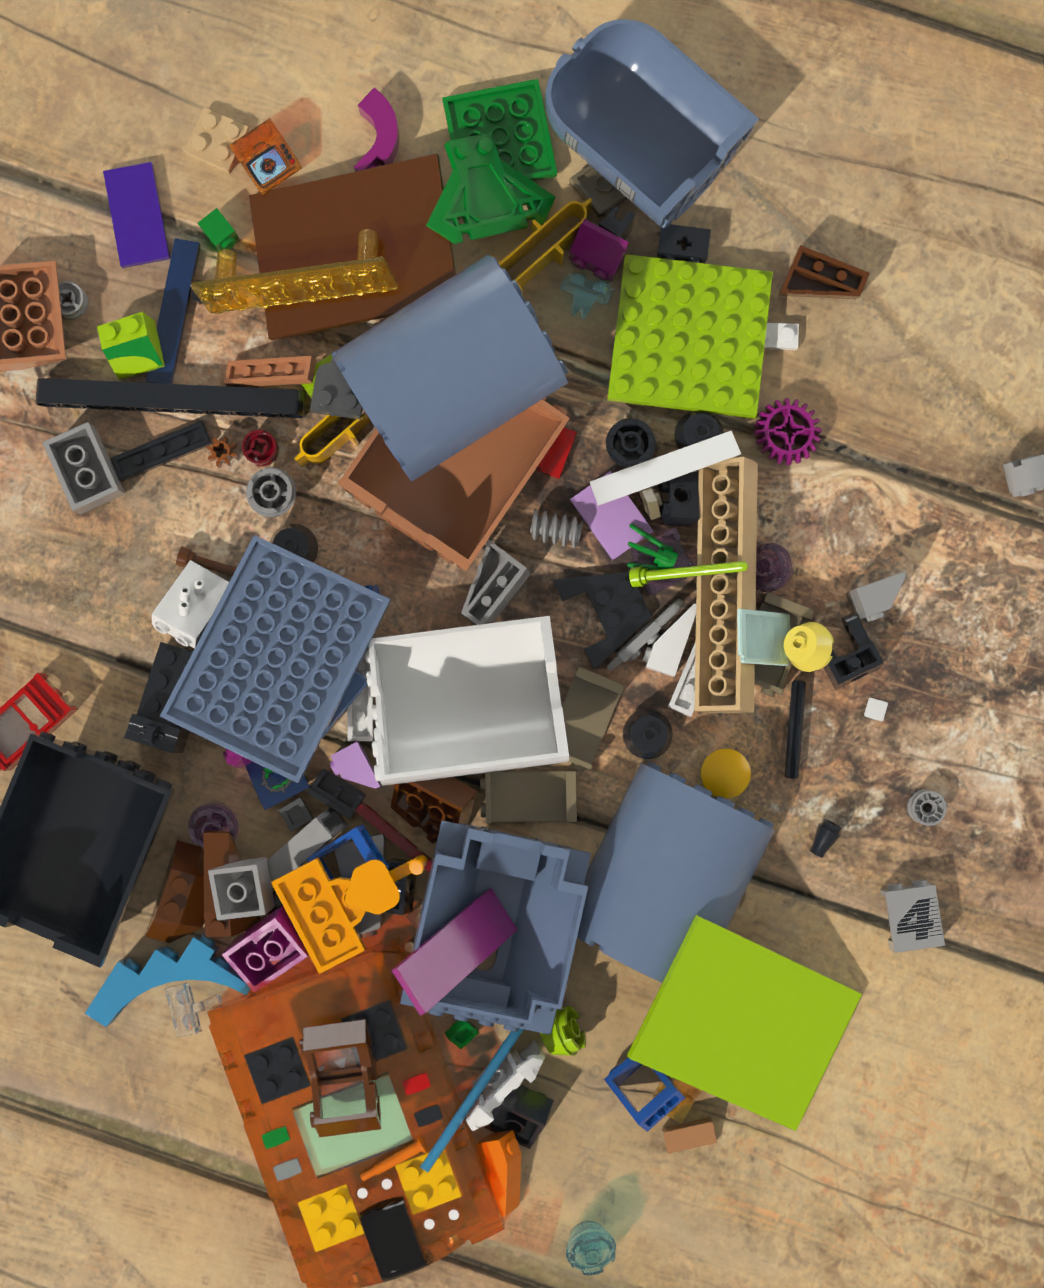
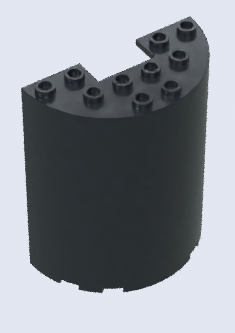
M41 731L40 735L30 734L0 806V926L6 928L15 925L53 941L54 945L52 948L100 968L106 960L175 790L172 787L173 784L157 778L155 773L144 769L140 770V764L130 760H117L118 755L98 750L95 752L87 749L88 746L82 743L55 739V735Z

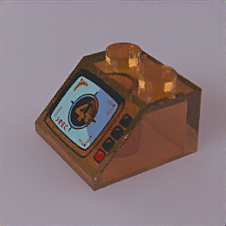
M270 118L228 145L238 163L261 195H264L302 169L298 159Z

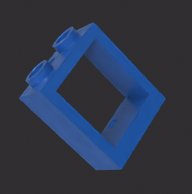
M363 824L355 827L306 859L310 862L318 857L329 879L332 880L334 877L322 858L352 839L366 862L380 860L386 865L387 869L389 868Z
M627 1058L620 1065L612 1068L604 1080L636 1123L648 1132L686 1097L668 1075L653 1069L666 1088L638 1111L619 1086L643 1064Z

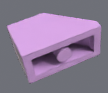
M360 741L331 755L333 761L329 763L336 776L340 774L343 779L375 789L382 786L380 781L375 780L374 768Z

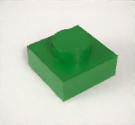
M458 1020L444 1034L449 1041L462 1049L480 1032L470 1021Z

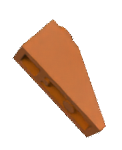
M513 1130L489 1134L476 1143L501 1217L507 1216L520 1204L522 1154Z

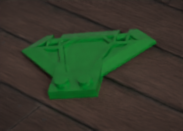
M492 133L450 140L444 144L452 172L426 224L427 227L450 242L458 244L463 242L462 234L468 233L471 240L528 228L527 220L531 219L532 221L536 220L540 225L544 224L556 196L501 161ZM527 205L528 210H524L523 206ZM462 219L464 224H459L458 220Z

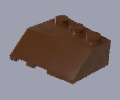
M453 777L395 784L390 808L411 826H419L428 834L426 838L433 844L435 841L437 842L441 821L469 824L477 790Z

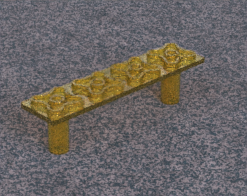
M369 229L358 233L357 260L236 276L237 254L232 250L223 249L217 252L215 279L192 282L191 286L207 310L215 314L398 289V283L385 258L378 257V233Z

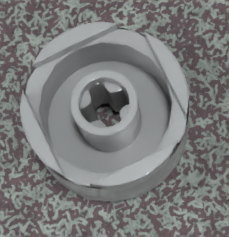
M1044 453L1039 456H1030L1002 464L1009 493H1012V497L1026 496L1044 489Z

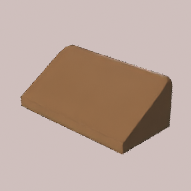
M711 1117L662 1128L667 1154L717 1143Z

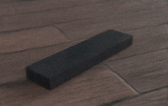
M199 421L110 459L119 481L123 482L213 444L204 422Z

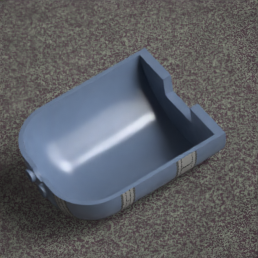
M612 20L595 28L584 39L582 37L579 38L572 48L574 51L572 55L564 53L558 59L556 67L548 79L545 93L548 120L555 133L567 146L657 225L666 228L673 220L676 221L714 182L715 177L722 169L720 166L725 168L737 153L736 150L754 129L759 118L655 28L635 20Z

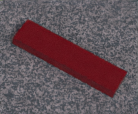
M366 803L359 805L355 811L412 859L420 855L426 856L428 861L424 869L430 873L432 858Z

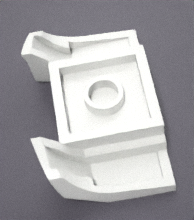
M536 1040L521 1053L517 1050L513 1053L509 1051L466 1116V1122L472 1131L488 1125L494 1120L492 1110L500 1106L504 1098L513 1089L521 1085L524 1078L530 1083L536 1078L546 1057ZM482 1073L471 1083L472 1087H474Z

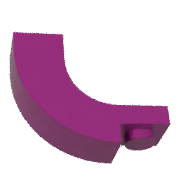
M374 87L358 104L360 115L375 128L377 132L376 140L371 149L354 166L355 172L378 167L379 164L383 166L393 163L399 148V129L394 110L388 100Z

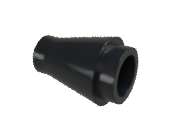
M823 819L822 823H818L810 852L823 858L825 853L841 836L840 831L842 828L830 820Z

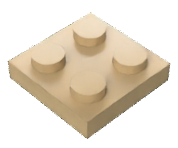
M204 107L184 149V153L230 174L250 129L242 123Z

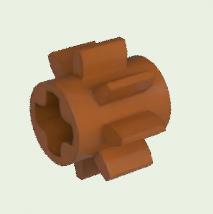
M224 436L222 441H218L214 437V444L206 447L212 454L208 457V460L214 461L217 459L216 466L218 468H221L222 463H226L231 467L230 461L233 458H238L233 452L237 445L235 443L228 445L229 439ZM225 448L227 450V454H222L220 456L218 454V451H223V449Z

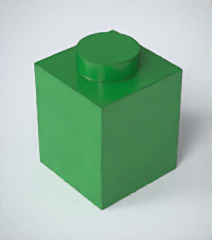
M217 208L197 223L220 253L223 250L231 249L236 244V240L239 239L236 231Z

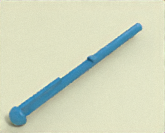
M519 1028L518 1032L511 1031L421 1164L420 1168L429 1173L524 1029Z

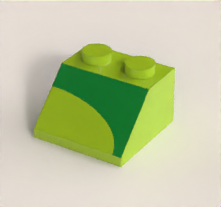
M139 312L97 326L102 351L118 380L121 381L165 367L155 320L145 313Z

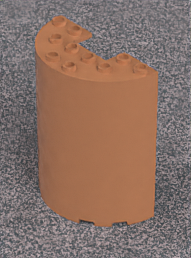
M545 397L412 482L389 450L382 435L375 429L338 484L349 494L352 493V496L369 509L371 507L374 508V512L380 518L429 551L436 550L439 557L452 565L455 563L458 568L467 571L570 418L566 416V410L556 404L554 407L545 401L547 399Z

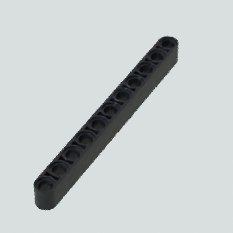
M39 378L36 384L35 404L56 408L304 418L306 392L295 389Z

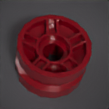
M257 429L251 431L242 441L243 455L255 466H269L276 461L279 455L278 442L265 430ZM259 444L265 445L263 453L256 450Z

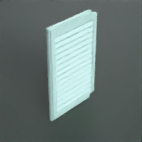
M738 609V655L740 656V662L788 666L789 658L784 651V639L790 631V614Z

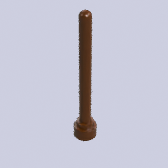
M181 546L176 559V565L186 567L191 560L203 568L233 576L237 568L197 556L195 552H192V549Z

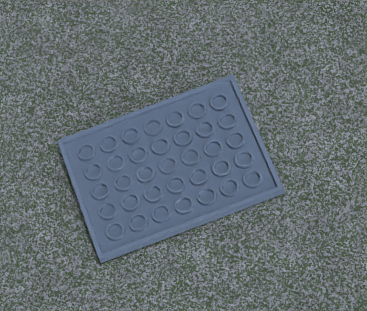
M254 535L160 717L300 784L391 600Z

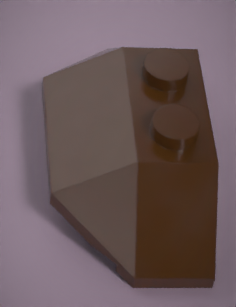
M180 840L176 841L145 937L171 943L203 928L205 922L204 851L201 846Z

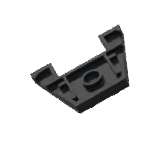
M629 572L556 579L553 581L562 602L586 592L607 638L584 649L593 669L604 662L652 617L639 588L632 587Z

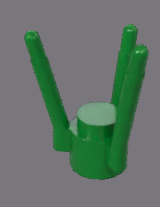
M629 525L631 529L661 549L656 552L639 544L628 542L629 547L656 557L654 563L658 564L657 566L629 562L627 563L628 567L642 566L643 569L647 568L648 570L670 569L674 567L678 557V553L673 552L674 548L665 545L636 525Z

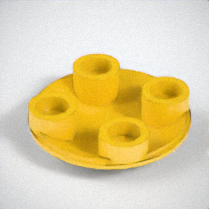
M719 749L712 752L704 760L700 769L704 787L711 791L712 795L725 799L740 795L747 788L751 778L748 761L741 753L732 749Z

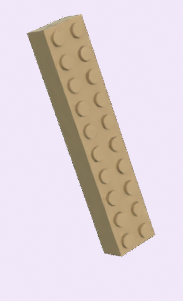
M746 457L729 458L699 469L697 566L745 561L748 563V569L743 572L697 576L694 711L754 713L755 664L741 663L740 656L738 655L737 610H756L758 463Z

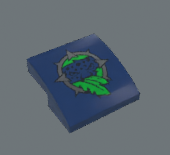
M255 762L245 765L264 810L311 787L305 774L300 784Z

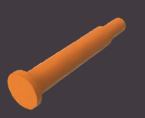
M419 1137L416 1143L373 1165L371 1169L360 1174L362 1181L385 1172L421 1151L423 1153L427 1152L424 1141Z

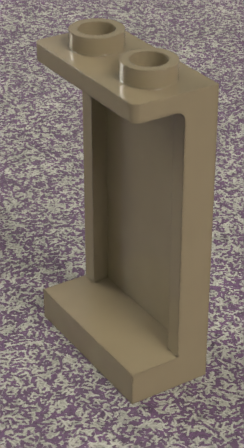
M769 592L764 594L758 611L790 614V630L811 620L815 611ZM789 660L788 666L755 664L754 686L761 688L760 693L770 697H775V694L782 695L784 691L783 686L792 663Z

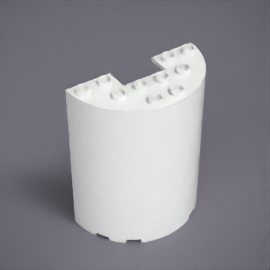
M550 616L372 638L369 648L365 652L366 664H370L371 671L366 672L371 696L376 698V705H372L373 720L376 722V728H374L375 741L372 742L373 755L376 757L377 765L374 766L375 780L380 781L383 786L569 762Z

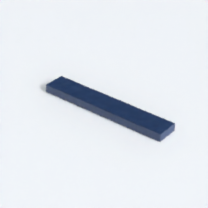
M178 238L174 240L157 324L165 367L149 371L146 378L147 383L173 384L191 296L190 283L194 281L201 246L199 242Z

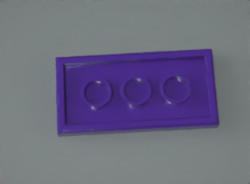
M152 162L103 171L120 266L127 268L169 260L170 253Z

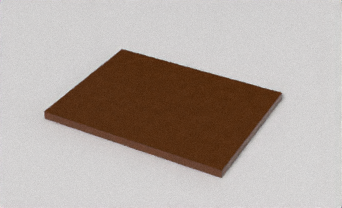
M437 153L249 195L268 338L271 341L389 317L456 275L452 242L426 226L444 189L440 159Z

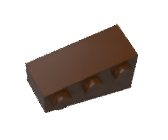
M800 245L778 296L856 300L861 296L870 273Z

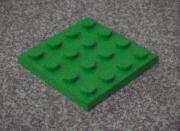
M538 79L442 97L450 140L492 133L501 161L532 181L557 177V168Z

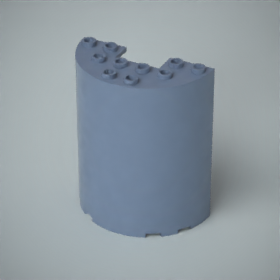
M489 254L331 353L356 398L411 482L568 383L565 375L569 372L562 360H557L554 354L555 350L551 345L553 343L546 331H541L537 325L539 321L535 316L534 308L528 300L525 302L521 294L522 290L515 279L511 280L506 269L501 268L496 258L491 257Z
M648 761L646 765L640 763L587 870L585 884L588 886L577 938L591 946H594L595 943L599 944V950L602 953L662 983L695 915L727 929L775 830L772 829L773 823L761 817L757 821L753 819L754 813L739 806L737 809H734L735 803L720 796L716 800L710 797L711 791L699 785H695L692 788L685 784V778L672 772L669 776L660 772L662 767Z

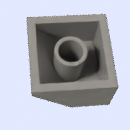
M904 572L847 592L852 610L859 620L864 619L866 623L885 616L883 611L891 609L906 577Z
M267 857L241 860L208 870L217 920L266 915L275 907Z

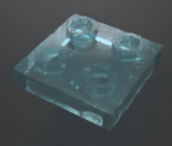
M573 271L572 274L568 273L565 276L560 290L573 294L571 315L575 316L580 310L582 312L581 319H585L595 301L605 305L609 304L614 289L610 288V283L597 279L595 283L587 280L586 275Z

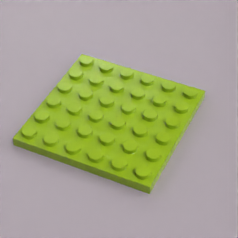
M625 254L607 401L755 419L758 409L773 272Z

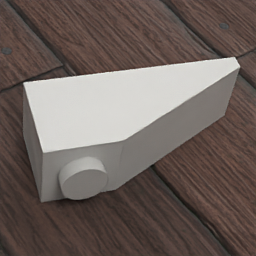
M693 604L652 644L651 648H646L642 661L646 662L644 668L675 677L696 616V604Z

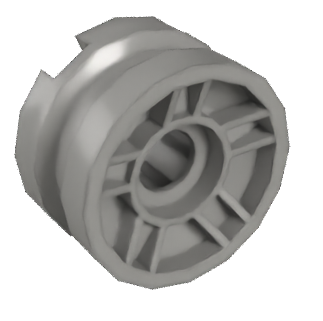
M71 281L60 283L62 317L70 320L80 318L88 309L89 301L86 293ZM67 297H71V304L69 302L65 303Z
M926 789L918 790L908 799L907 812L917 823L932 826L940 823L945 817L947 811L946 802L937 792ZM925 803L931 804L932 806L929 807V809L927 810L928 813L924 812L923 805Z

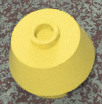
M807 622L792 628L787 633L784 639V651L793 666L801 671L811 672L822 669L831 661L833 656L830 655L834 639L823 625L816 622Z

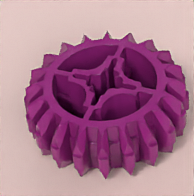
M785 398L783 406L779 400H775L774 407L768 404L765 407L766 412L761 411L759 414L762 420L755 422V426L761 428L754 431V436H761L755 443L756 445L764 444L760 453L764 454L768 450L770 454L767 459L770 461L776 456V464L778 465L781 464L783 458H785L787 466L791 465L792 458L796 464L801 462V456L804 459H808L810 457L808 451L815 452L817 448L814 444L819 443L821 440L815 435L820 434L822 429L814 427L820 422V419L812 420L811 418L815 414V410L807 413L805 410L808 404L804 403L800 408L798 407V399H795L792 405H790L789 398ZM783 414L781 426L768 429L770 420L776 415ZM793 415L798 417L804 425H797L793 421ZM786 426L788 431L793 432L789 437H787V433L782 432ZM806 435L804 445L797 450H792L794 438ZM770 436L771 438L779 439L783 449L777 447L771 441Z

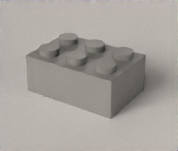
M89 422L42 442L72 511L81 515L125 495V491L97 428Z

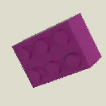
M282 905L233 939L222 953V956L255 993L307 958L309 954Z

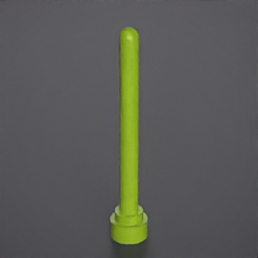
M739 561L650 571L647 568L643 569L642 566L631 567L629 579L632 587H641L651 580L743 572L748 569V563Z

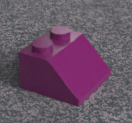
M584 219L569 252V260L578 269L584 270L586 268L594 272L593 275L597 279L612 282L624 261L629 242Z

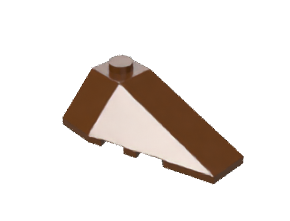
M204 831L206 937H232L258 923L261 920V915L217 920L208 870L241 861V856L230 831Z

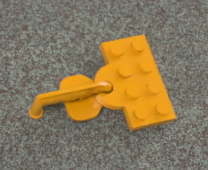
M420 855L388 871L382 861L370 860L356 867L351 879L339 877L330 880L321 861L317 857L273 880L271 884L320 974L366 950L355 925L362 920L366 911L378 915L396 906L400 899V892L395 882L411 873L414 875L421 874L428 860L426 856Z

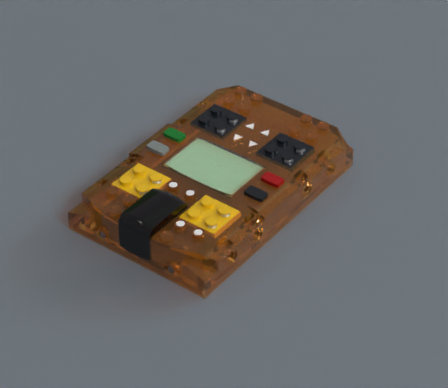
M400 937L367 948L365 951L320 974L315 968L259 989L255 993L251 992L248 995L222 1003L207 1011L211 1022L209 1029L243 1119L244 1129L267 1192L274 1204L302 1283H306L307 1288H361L392 1281L423 1269L442 1259L463 1245L467 1240H470L473 1245L505 1229V1220L501 1217L476 1142L466 1122V1117L429 1173L420 1168L460 1108L461 1102L428 1013L420 1015L415 1007L400 1004L403 988L392 972V969L407 957ZM366 1020L372 1041L370 1049L372 1050V1057H375L378 1080H373V1082H376L378 1095H380L381 1129L319 1138L316 1129L312 1128L310 1123V1112H314L311 1081L305 1055H301L299 1040L303 1039V1028ZM356 1047L315 1052L319 1071L361 1065ZM363 1080L321 1086L323 1119L366 1113ZM419 1137L424 1141L427 1152L423 1153L421 1151L385 1172L362 1181L360 1174L371 1169L373 1165L416 1143Z

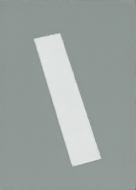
M731 430L590 481V485L599 506L738 456L741 452Z

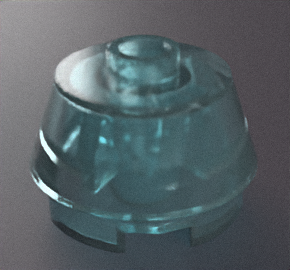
M584 1221L573 1227L569 1234L566 1258L572 1268L575 1267L581 1270L583 1275H597L604 1272L603 1267L609 1264L610 1261L614 1262L616 1243L614 1238L600 1223Z

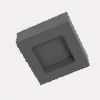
M302 797L279 809L291 832L314 819Z

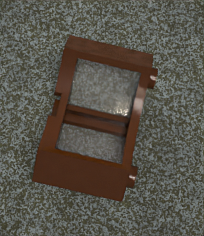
M366 1020L303 1028V1039L299 1040L301 1055H305L311 1081L314 1112H310L311 1127L316 1129L319 1138L381 1129L380 1095H378L376 1082H373V1080H378L375 1057H372V1050L370 1049L372 1041Z

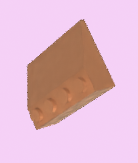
M56 260L0 265V372L24 370L66 360Z

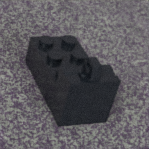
M160 642L137 714L131 715L124 736L125 739L172 754L184 752L190 731L160 717L193 651Z

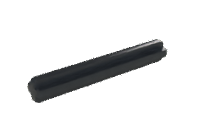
M794 680L791 687L784 773L785 778L798 779L806 693V682Z

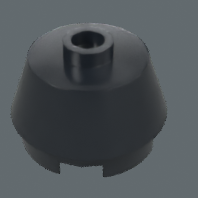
M692 411L679 420L674 436L677 447L681 449L723 434L724 431L720 421L711 413Z
M628 418L618 421L611 427L606 437V449L609 456L615 463L623 467L629 468L648 461L655 451L656 440L652 429L645 422L638 419Z
M284 525L276 530L270 539V543L314 563L317 557V539L312 531L303 525Z
M645 709L635 712L627 719L623 728L625 746L633 755L641 759H654L661 756L668 750L672 742L673 732L670 722L663 714L655 710Z

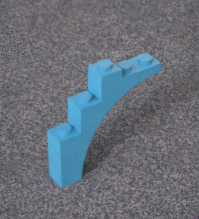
M198 934L193 937L181 958L177 956L178 952L168 946H165V948L161 946L154 951L143 970L140 969L141 965L131 958L127 960L123 958L118 961L85 1014L107 1027L116 1019L123 1008L138 995L151 988L175 981H211L228 986L244 995H248L251 992V988L230 967L231 965L225 958L221 956L216 958L214 956L220 948L215 945L216 941L211 937H206V934L202 936Z

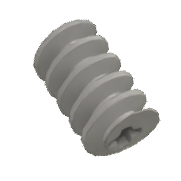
M534 509L530 533H532L533 541H536L542 535L543 543H546L549 537H552L553 545H556L558 540L561 539L562 546L566 547L570 540L572 548L575 549L579 543L583 519L580 524H577V518L573 516L569 523L567 515L564 514L561 520L558 521L557 513H553L551 518L548 519L547 511H544L541 517H538L537 509Z

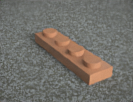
M313 356L228 361L224 385L229 387H254L313 383L317 360Z

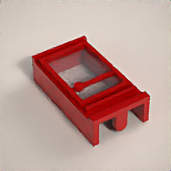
M36 673L25 686L0 707V770L10 771L18 765L30 734L40 735L41 731L52 734L78 710L75 706H69L61 698L63 694L59 689L51 687L45 680L48 678L45 673Z

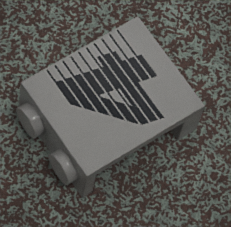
M927 879L912 881V885L902 886V883H892L887 885V889L880 890L881 895L886 899L892 939H888L889 950L898 953L945 946L936 885L927 883Z

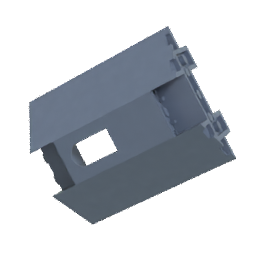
M441 821L412 952L489 888H492L516 926L517 931L498 947L496 959L492 967L487 970L475 968L429 1010V1013L436 1016H444V1013L452 1014L454 1019L466 1022L469 1021V1018L479 1020V1024L493 1027L494 1023L504 1025V1029L518 1032L520 1028L551 1035L556 1009L562 1008L588 890L585 879L591 853L571 849V847L556 843L545 842L538 838L532 839L491 830L488 827ZM403 989L400 1004L414 1007Z

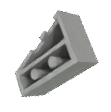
M488 539L484 555L477 568L476 577L471 584L461 612L475 625L493 623L531 575L525 566Z

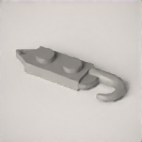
M681 599L675 600L654 621L651 620L616 653L617 656L606 667L612 671L620 663H625L627 660L632 662L641 653L639 649L645 643L650 645L659 637L658 631L680 610L683 601Z

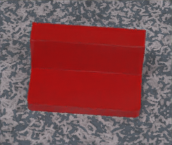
M563 428L537 466L536 471L560 479L577 432Z

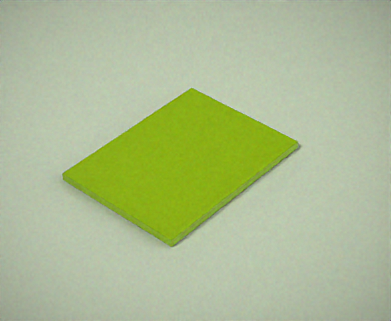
M695 915L627 1057L796 1131L862 994L707 919Z

